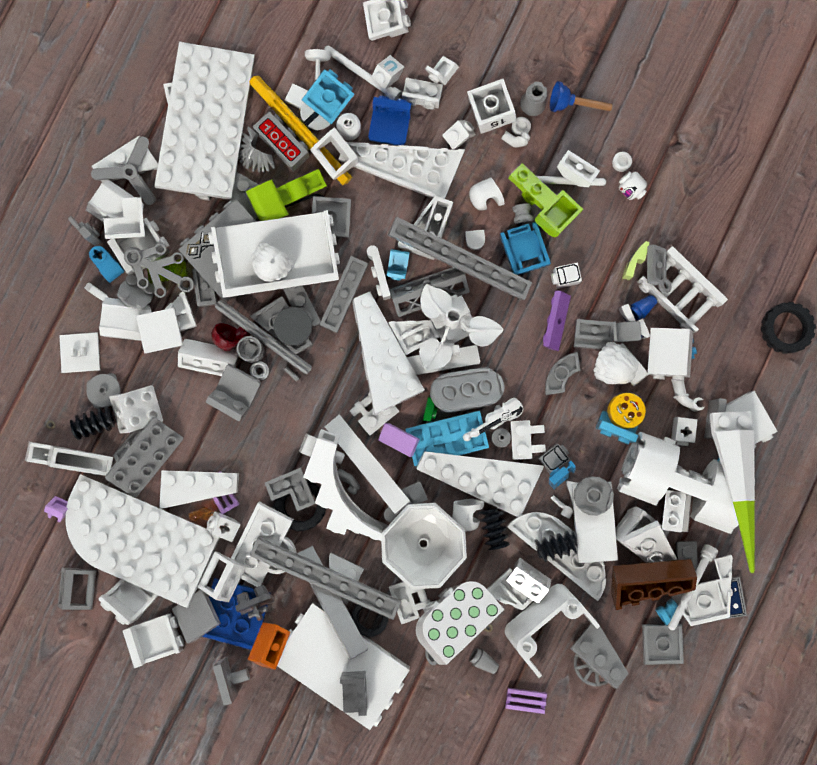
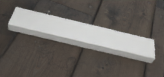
M340 415L325 426L328 432L339 435L338 444L396 515L407 504L411 503Z

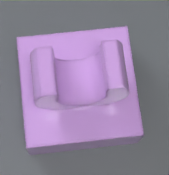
M55 496L45 506L44 512L48 513V518L55 516L58 518L57 522H61L66 515L68 501Z

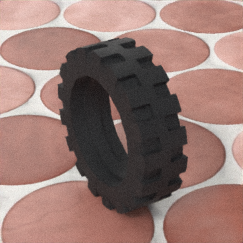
M788 302L776 305L767 311L766 316L762 319V338L764 341L766 340L767 346L769 348L772 347L775 352L788 354L801 351L806 346H809L812 342L811 339L815 337L814 330L816 329V324L813 322L815 320L813 315L811 316L810 311L807 308H803V305L799 303ZM782 313H792L802 323V335L795 343L787 344L782 342L774 332L775 319Z
M307 480L309 488L316 499L320 487L316 483ZM287 494L276 499L274 507L275 510L290 517L285 509V501L289 495ZM317 504L315 514L310 519L305 521L293 520L290 529L306 531L315 527L325 516L326 508Z

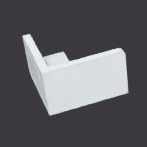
M141 197L121 198L123 217L103 218L105 239L145 237Z

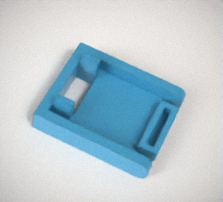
M536 222L532 223L533 231H531L529 223L507 230L509 239H506L504 232L500 233L511 270L516 275L551 264ZM534 258L538 259V264L523 268L522 262Z

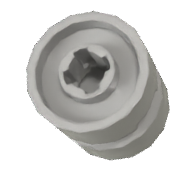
M245 336L237 344V353L244 361L255 363L261 361L264 357L265 347L255 337Z

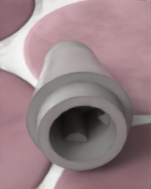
M475 648L469 657V662L474 667L492 674L498 670L499 664L483 649Z

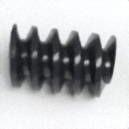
M105 406L104 413L99 408L97 410L98 415H95L93 411H90V417L83 413V419L75 415V422L70 420L74 437L80 440L83 436L87 438L90 434L104 433L105 429L107 431L112 430V427H115V422L108 406Z
M499 508L478 512L480 515H485L480 522L486 523L482 530L488 531V533L483 535V537L489 538L484 543L491 546L488 550L501 549L510 545L508 541H503L508 538V534L502 533L507 528L506 526H501L505 519L499 518L504 514L503 511L497 510Z
M573 530L571 535L568 531H565L564 538L560 533H557L556 539L553 535H550L549 542L545 537L542 538L541 544L537 539L534 540L539 559L542 558L545 563L548 561V556L554 561L555 554H558L560 558H563V552L569 557L570 550L578 554V544Z

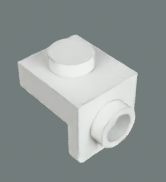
M443 56L433 69L429 66L425 69L430 74L428 77L434 83L440 82L446 85L459 67L456 63Z
M458 120L442 136L450 147L456 150L467 139L474 137L476 134L473 131L474 127L469 121Z

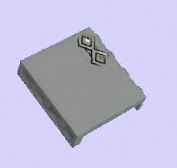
M237 199L234 202L230 200L223 207L224 210L220 214L215 213L211 216L210 222L205 227L201 225L194 232L196 235L191 239L186 238L182 241L181 247L178 249L226 303L234 296L223 298L221 283H217L215 271H218V265L213 263L212 252H215L214 244H210L208 233L212 232L211 227L218 228L256 222Z

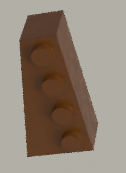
M691 559L613 566L611 595L615 610L623 609L622 606L632 604V606L639 605V601L650 598L652 601L659 600V598L666 594L671 597L696 590L697 574Z

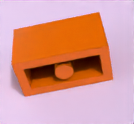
M263 622L247 660L262 667L276 670L290 631L276 624Z

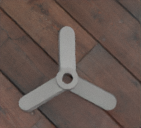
M144 136L137 139L125 166L95 168L91 172L92 178L94 180L128 179L147 205H152L155 203L156 198L138 174V168L149 145V140ZM129 168L133 170V174L131 176L127 174V170Z

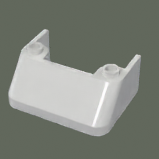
M563 584L553 585L539 603L534 601L505 627L506 637L538 678L542 676V673L530 660L537 651V644L531 636L555 615L562 611L566 617L576 619L584 614L596 629L600 627L579 600Z

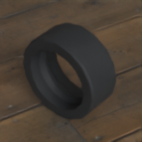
M357 604L352 613V620L360 634L366 637H374L381 634L386 629L388 617L382 615V620L377 627L373 629L365 628L359 621V613L364 607Z

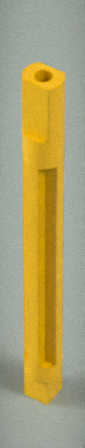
M259 75L253 76L250 79V85L300 140L311 149L319 141ZM325 146L320 149L335 171H337L342 165ZM346 171L337 180L342 185H346L353 177Z

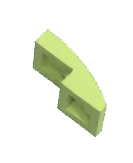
M646 241L634 252L626 265L622 276L623 279L630 280L634 275L636 263L642 264L645 261L647 246H649L650 242Z

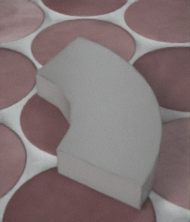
M578 352L564 356L553 365L546 378L545 395L565 392V384L568 378L573 373L581 371Z

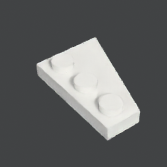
M140 136L92 165V168L125 166ZM148 148L138 168V174L152 169L157 170L158 163ZM129 168L127 174L132 175L133 170Z
M658 520L621 537L626 545H630L636 553L645 557L649 563L678 560Z

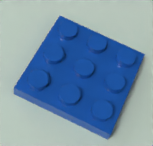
M214 578L212 589L215 590L219 578ZM238 584L229 602L215 600L209 595V599L221 624L201 637L252 650L261 625L264 622L266 612L262 613L263 619L258 621L256 616L249 619L248 613L241 615L240 612H237L235 606L238 605L237 595L243 592L249 594L250 600L256 598L255 588Z

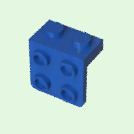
M386 96L374 97L372 103L373 113L368 135L369 140L398 146L405 145L411 115V103L404 99L390 100Z

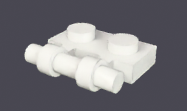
M367 393L368 396L361 402H356L350 412L353 416H356L359 412L362 413L363 417L358 422L371 436L400 411L396 406H393L373 416V410L367 412L365 409L372 402L370 394Z
M405 582L389 586L391 596L401 600L397 611L401 624L420 618L418 610H424L431 603L430 599L427 598L425 589H411ZM415 592L418 593L419 599L421 601L416 604L412 596V593Z

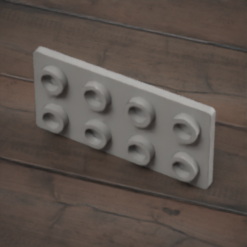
M152 417L144 429L133 431L113 456L116 463L106 474V480L136 498L181 443L183 437L157 418Z

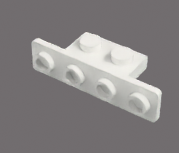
M444 344L451 347L452 357L446 366L438 370H426L419 355L407 357L416 375L480 364L478 347L473 345L460 348L459 344Z

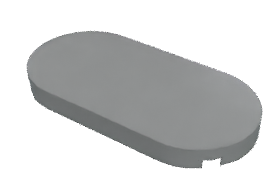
M487 367L445 373L433 381L430 388V396L435 406L445 412L485 407L495 404L501 398L504 392V382L498 373Z

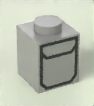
M559 444L553 445L538 457L549 473L562 466L570 458L567 456L569 454L568 450L563 445L559 446Z

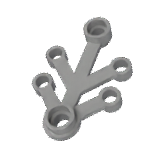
M158 243L155 247L140 250L137 247L128 248L124 253V260L128 265L133 266L139 288L145 289L149 286V280L144 277L141 265L148 268L155 287L154 293L158 298H162L167 294V290L162 286L159 275L177 283L179 289L183 292H189L194 288L192 278L188 276L182 278L163 268V266L173 263H182L184 261L182 253L176 252L170 257L152 262L145 257L156 253L159 255L164 254L167 251L165 244ZM159 245H162L164 247V251L162 253L158 252L157 247ZM132 253L137 254V260L131 259ZM176 254L181 256V261L177 262L175 260ZM141 279L146 280V286L140 285ZM185 280L190 282L189 287H184L183 282ZM159 288L164 290L163 295L157 293Z

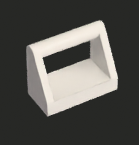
M336 128L330 130L310 149L333 180L354 167L358 162L357 155ZM329 142H332L346 160L337 171H335L320 151Z
M215 551L197 587L215 600L229 602L246 566ZM220 559L227 565L214 590L208 587L207 584Z

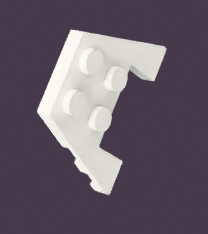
M732 555L714 558L719 579L698 583L683 613L690 626L730 617ZM684 593L671 596L677 605H679Z

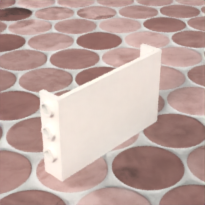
M328 210L314 214L218 228L211 227L212 232L208 233L210 244H214L215 252H212L213 263L218 265V271H215L217 283H221L223 298L339 280L337 264H340L339 255L334 252L333 246L337 245L336 236L331 233L330 227L334 226L332 214L328 215ZM260 243H268L276 247L293 260L294 266L287 274V277L273 282L264 281L257 277L252 265V254L259 247Z
M313 601L305 615L301 613L295 621L297 624L295 630H289L290 635L277 666L342 711L343 689L342 684H340L342 672L366 671L367 716H358V712L346 714L370 730L373 725L376 727L381 721L382 716L380 714L384 709L388 710L393 702L391 698L394 693L398 694L404 686L402 681L410 671V666L364 635L361 636L368 650L350 660L322 606Z

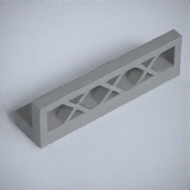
M454 267L389 289L398 317L421 310L420 302L417 299L421 296L426 284L444 289L450 296L456 294L458 297L470 292L465 273ZM463 282L464 288L459 290L452 289L455 284ZM405 301L410 303L407 308L400 310L399 303Z

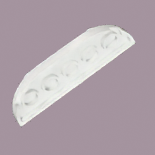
M540 512L523 514L513 519L506 526L534 550H536L535 539L541 544L543 537L549 542L550 535H553L556 539L557 533H560L564 538L565 531H568L570 535L572 531L556 517ZM570 550L569 557L565 552H563V558L555 554L554 561L548 556L550 563L595 600L598 601L601 598L606 585L603 561L578 563L577 554L573 550Z

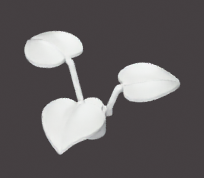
M426 284L423 288L420 299L422 312L431 319H435L441 314L442 317H445L444 323L447 326L441 342L437 339H428L420 346L419 356L426 370H438L450 362L452 349L448 345H444L449 330L457 328L460 323L467 332H470L469 339L471 342L481 347L492 344L503 332V328L497 322L483 316L471 318L468 328L464 318H461V312L456 308H451L452 298L446 291Z

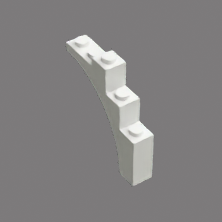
M321 429L303 478L313 483L321 484L315 504L323 508L332 509L326 529L343 535L349 529L354 533H360L374 540L381 541V533L388 525L375 520L363 512L350 499L339 479L336 466V448L339 435Z

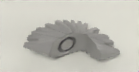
M248 126L247 129L250 136L242 133L244 138L242 137L241 140L245 144L240 145V148H242L239 151L238 158L241 159L240 163L243 162L242 165L246 166V169L252 166L253 172H255L257 167L259 173L261 171L264 173L265 169L267 172L270 171V166L275 169L272 155L256 149L255 145L258 134Z

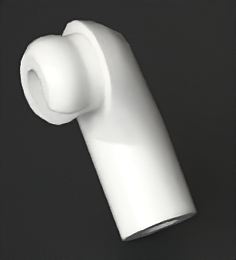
M506 131L501 139L512 147L517 148L526 146L530 136L523 132L521 136L515 137Z

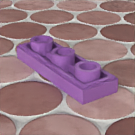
M555 290L551 300V312L547 318V330L543 336V346L555 351H559L571 297L562 291Z

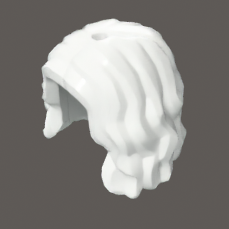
M260 243L259 247L252 254L254 271L257 277L264 281H280L282 278L287 277V274L294 266L292 259L268 243Z
M607 342L596 359L594 375L596 379L606 384H626L635 378L638 363L626 348L621 347L615 342Z

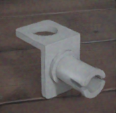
M613 321L614 342L641 340L639 321L621 323Z

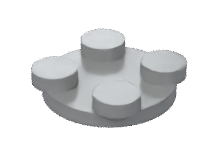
M130 274L120 285L117 296L126 306L134 309H143L150 304L155 287L149 283L147 288H139L137 286V277ZM140 280V285L146 286L147 283Z
M113 373L99 374L87 382V397L96 409L112 406L109 396L122 394L117 376Z

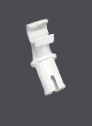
M671 379L675 393L674 399L694 412L705 408L698 407L695 404L703 400L702 398L698 397L692 400L688 397L689 394L686 393L684 381Z

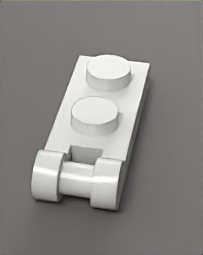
M369 246L367 248V255L374 263L371 270L373 277L378 278L379 285H376L378 296H382L383 300L390 299L391 296L378 248L376 246Z

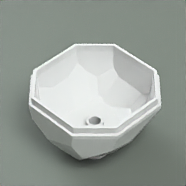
M436 503L407 504L381 533L382 562L411 589L440 588L467 558L465 529ZM421 540L427 541L425 547L420 546Z

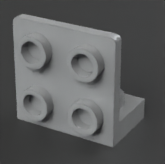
M228 364L216 389L208 396L206 403L240 421L248 412L261 382Z

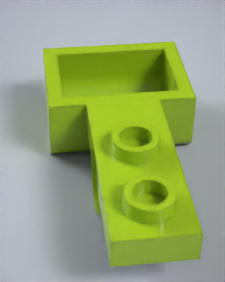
M523 163L508 177L522 191V197L527 203L531 205L536 204L542 210L535 218V222L552 237H557L583 211V208L564 190L558 195L553 193Z
M317 169L278 188L275 187L271 179L247 190L246 194L259 221L280 219L289 215L285 205L316 192L327 185L320 170Z

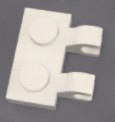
M530 420L510 421L513 460L532 459V453L546 452L545 444L531 445V434L545 433L544 425L530 426Z

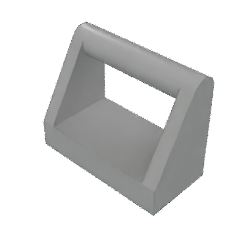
M62 567L58 607L62 610H92L97 570ZM73 574H88L85 604L70 603Z

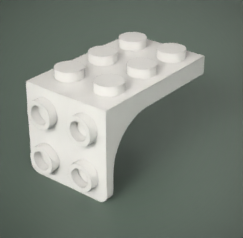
M120 579L115 586L98 599L101 602L100 605L105 610L111 611L116 615L115 619L119 623L129 625L141 617L158 595Z

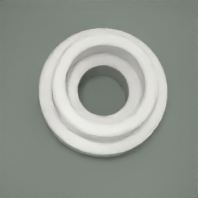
M255 362L250 367V375L259 381L264 380L269 375V368L264 362ZM258 368L263 369V373L260 375L256 372Z

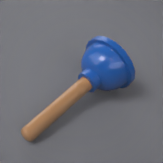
M560 81L555 83L550 98V110L552 112L564 110L568 105L573 106V104L611 111L613 107L610 103L575 97V94H571L570 89Z

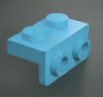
M602 411L596 425V429L601 430L600 434L608 437L613 435L618 437V441L628 445L629 443H635L638 435L635 434L638 426L630 429L617 427L609 420L607 412Z

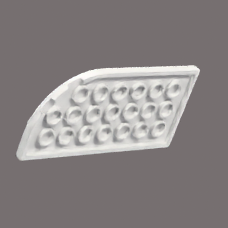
M80 474L66 507L68 508L66 511V529L70 542L76 552L95 568L188 608L220 537L212 535L206 528Z

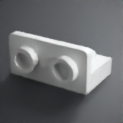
M406 78L402 99L411 103V106H416L417 104L422 105L426 109H439L443 84Z
M519 558L515 563L513 572L507 578V583L536 603H539L549 591L551 579Z

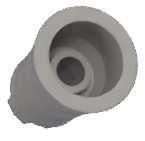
M542 82L531 84L527 88L526 93L521 97L520 107L529 116L540 115L545 110L547 88L543 86Z

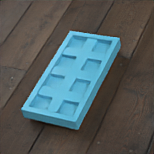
M480 411L406 428L407 433L420 439L412 456L414 466L418 465L424 451L463 455L489 448L485 432L478 435V437H472L469 441H464L463 439L465 433L483 424Z

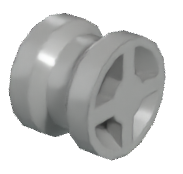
M519 204L512 207L515 213L514 223H526L533 220V216L530 214L531 204Z

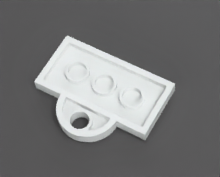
M260 501L257 503L231 559L246 566L241 579L256 587L262 585L268 572L272 574L285 572L249 556L258 537L297 554L294 543L286 537L294 519Z

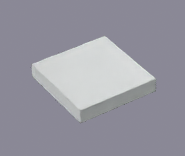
M175 308L136 316L144 354L183 346Z

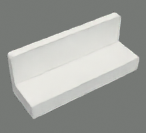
M184 339L183 346L178 351V367L222 376L228 364L236 367L239 355L237 349L232 348L229 351H224L214 344Z

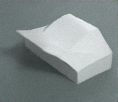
M569 150L557 166L563 177L580 187L589 188L600 170Z

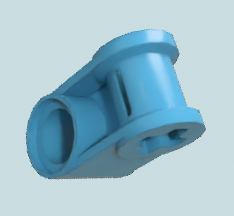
M95 246L90 250V259L109 283L125 272L122 266L103 247ZM98 253H101L102 259H99Z

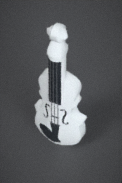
M511 398L503 403L502 407L496 405L494 411L486 415L484 424L475 429L472 428L470 432L463 435L464 441H469L472 437H478V435L489 429H496L506 421L518 418L523 412L521 402L517 398Z

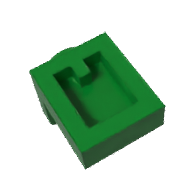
M430 397L427 398L423 421L431 422V418L435 419L437 407H434L435 404Z

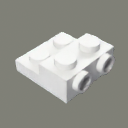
M369 0L363 2L370 40L373 41L388 35L395 37L409 32L408 26H411V21L405 13V8H408L407 0Z
M455 294L451 296V308H456L461 312V318H464V322L469 328V321L472 318L470 310L462 295L457 297ZM440 314L435 319H429L435 327L440 340H442L447 326L444 323L445 317H442ZM460 323L457 328L449 330L444 344L456 343L468 337L470 332H467Z

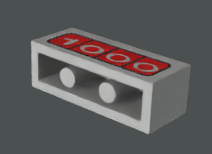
M269 111L253 126V129L294 172L310 157L308 153L309 148L303 141L299 143L295 139L296 134L289 127L286 129L282 125L283 121L277 114L273 116Z

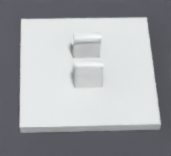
M98 332L60 335L61 373L100 371Z

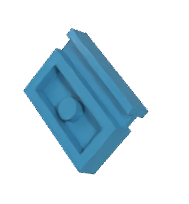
M570 461L567 468L562 467L560 469L557 467L549 474V485L553 489H556L569 478L570 472L575 473L576 466Z

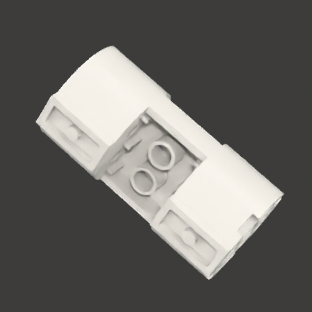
M639 432L637 434L638 441L631 444L621 470L623 471L624 478L619 479L617 489L624 494L656 506L669 487L692 495L694 497L690 517L693 520L732 534L733 529L739 524L721 461L713 459L707 465L702 475L692 470L687 472L677 465L680 447L675 444V440L665 437L663 440Z

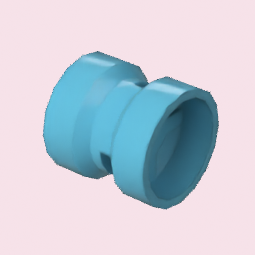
M671 598L667 601L665 607L659 606L655 609L666 626L670 623L678 605Z

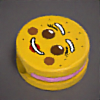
M622 393L615 396L609 402L607 408L609 420L613 425L622 429L638 426L643 421L646 413L644 402L633 393Z

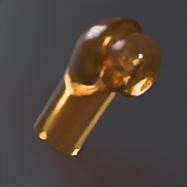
M202 507L188 513L191 522L200 518L208 521L210 516H213L214 511L207 507Z

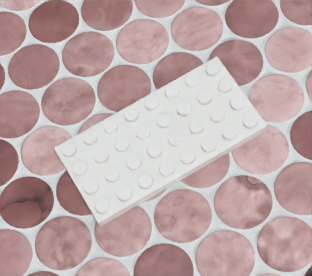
M179 42L155 188L232 200L250 90L249 81L252 77L255 59L254 54Z

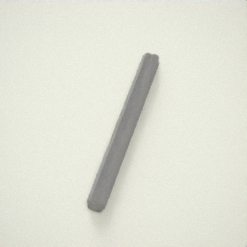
M221 299L216 303L215 308L301 372L304 374L310 372L312 369L310 364Z

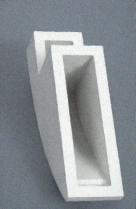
M30 441L25 457L27 462L104 476L110 471L113 457Z

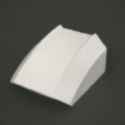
M107 179L101 183L92 199L88 202L86 211L104 222L103 218L123 217L121 198L133 196Z
M105 297L102 303L99 326L100 335L103 337L141 341L136 316L151 313L150 306L148 305L143 309H134L126 306L120 299Z
M635 506L627 510V513L615 528L616 540L647 563V559L641 554L636 553L630 545H626L621 537L656 520L644 510ZM663 530V532H664V534H665V536H666V538H667V536H668V534H669V531Z

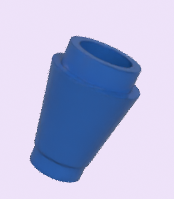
M649 295L631 304L630 309L635 320L644 319L657 304V300L653 295Z

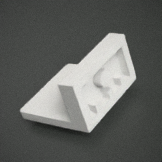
M153 385L124 394L109 396L120 433H130L142 429L152 417L163 422Z

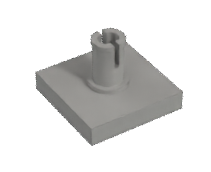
M226 657L220 659L213 666L224 706L232 704L238 693L235 684L250 680L247 668L232 673L228 658Z

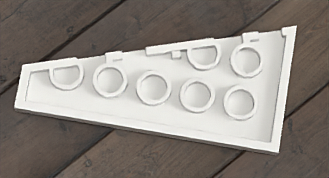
M346 142L358 157L355 168L432 199L435 196L443 199L446 198L465 152V149L449 150L448 148L434 149L420 146H388V144L372 145L369 143ZM340 154L339 161L345 163L346 160Z
M367 292L354 298L352 303L359 330V341H361L362 357L366 378L369 383L370 399H372L374 416L422 393L425 389L371 292Z

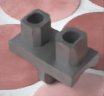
M264 585L254 589L256 598L251 600L247 592L238 594V605L235 606L237 612H240L241 615L248 613L249 619L256 616L258 621L262 620V613L268 611L266 605L275 602L273 596Z

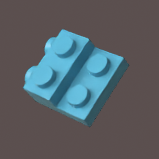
M324 69L301 100L332 124L354 96V93L352 92L353 88L344 81L342 84L337 80L338 75L331 69L328 71Z

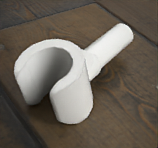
M553 495L551 499L559 507L563 508L561 515L570 519L573 514L572 508L562 503Z

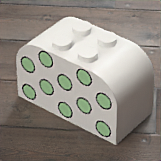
M470 581L448 589L446 588L438 595L440 597L438 601H432L424 608L426 612L419 618L416 624V636L421 645L439 665H447L504 611V608L480 583Z

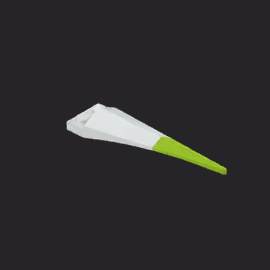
M751 411L711 413V433L734 505L749 571L754 573V430L752 428Z

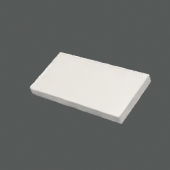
M571 484L575 535L578 544V563L618 560L613 503L607 511L600 515H588L576 506L574 490L577 484Z

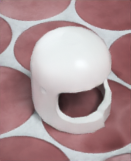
M491 177L470 188L469 196L471 203L478 210L487 209L486 201L489 198L494 199L498 206L505 204L500 189Z
M479 499L454 501L452 518L465 531L476 530L480 520L474 518L473 513L484 507V501Z

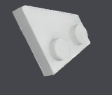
M182 291L165 308H175L180 332L197 326L186 292Z
M509 568L487 590L499 602L524 610L533 600L507 583V578L513 572Z

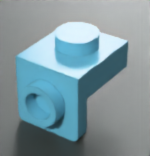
M391 249L386 276L393 280L405 279L410 252Z

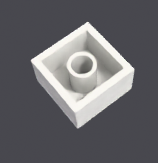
M504 79L467 91L469 102L481 134L516 121V113Z

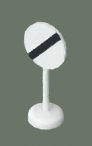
M321 49L305 51L306 59L316 62L315 80L320 75V62L331 59L330 51ZM302 104L300 111L301 119L307 127L313 130H323L330 125L328 121L307 104Z

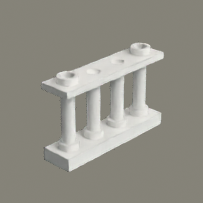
M672 246L666 251V271L671 266H675L679 270V275L671 282V291L666 294L660 292L653 284L647 283V279L644 276L637 283L640 284L639 288L644 293H649L656 298L657 302L681 324L680 327L682 329H690L695 333L699 329L694 324L712 306L719 307L728 299ZM688 279L693 284V288L674 306L667 297L684 280ZM702 292L707 297V301L688 319L680 311L698 293Z

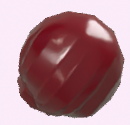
M225 323L216 324L211 332L213 343L224 351L231 350L237 346L242 338L251 335L242 327L236 329Z

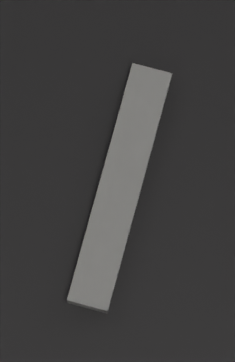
M313 546L297 553L323 565ZM309 583L349 659L351 660L367 651L368 647L341 597Z

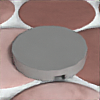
M590 476L584 478L577 484L574 490L576 506L588 515H600L607 511L613 503V490L609 483L600 477Z

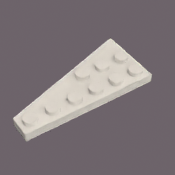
M427 451L423 452L416 467L417 470L516 517L522 515L544 468L543 465Z

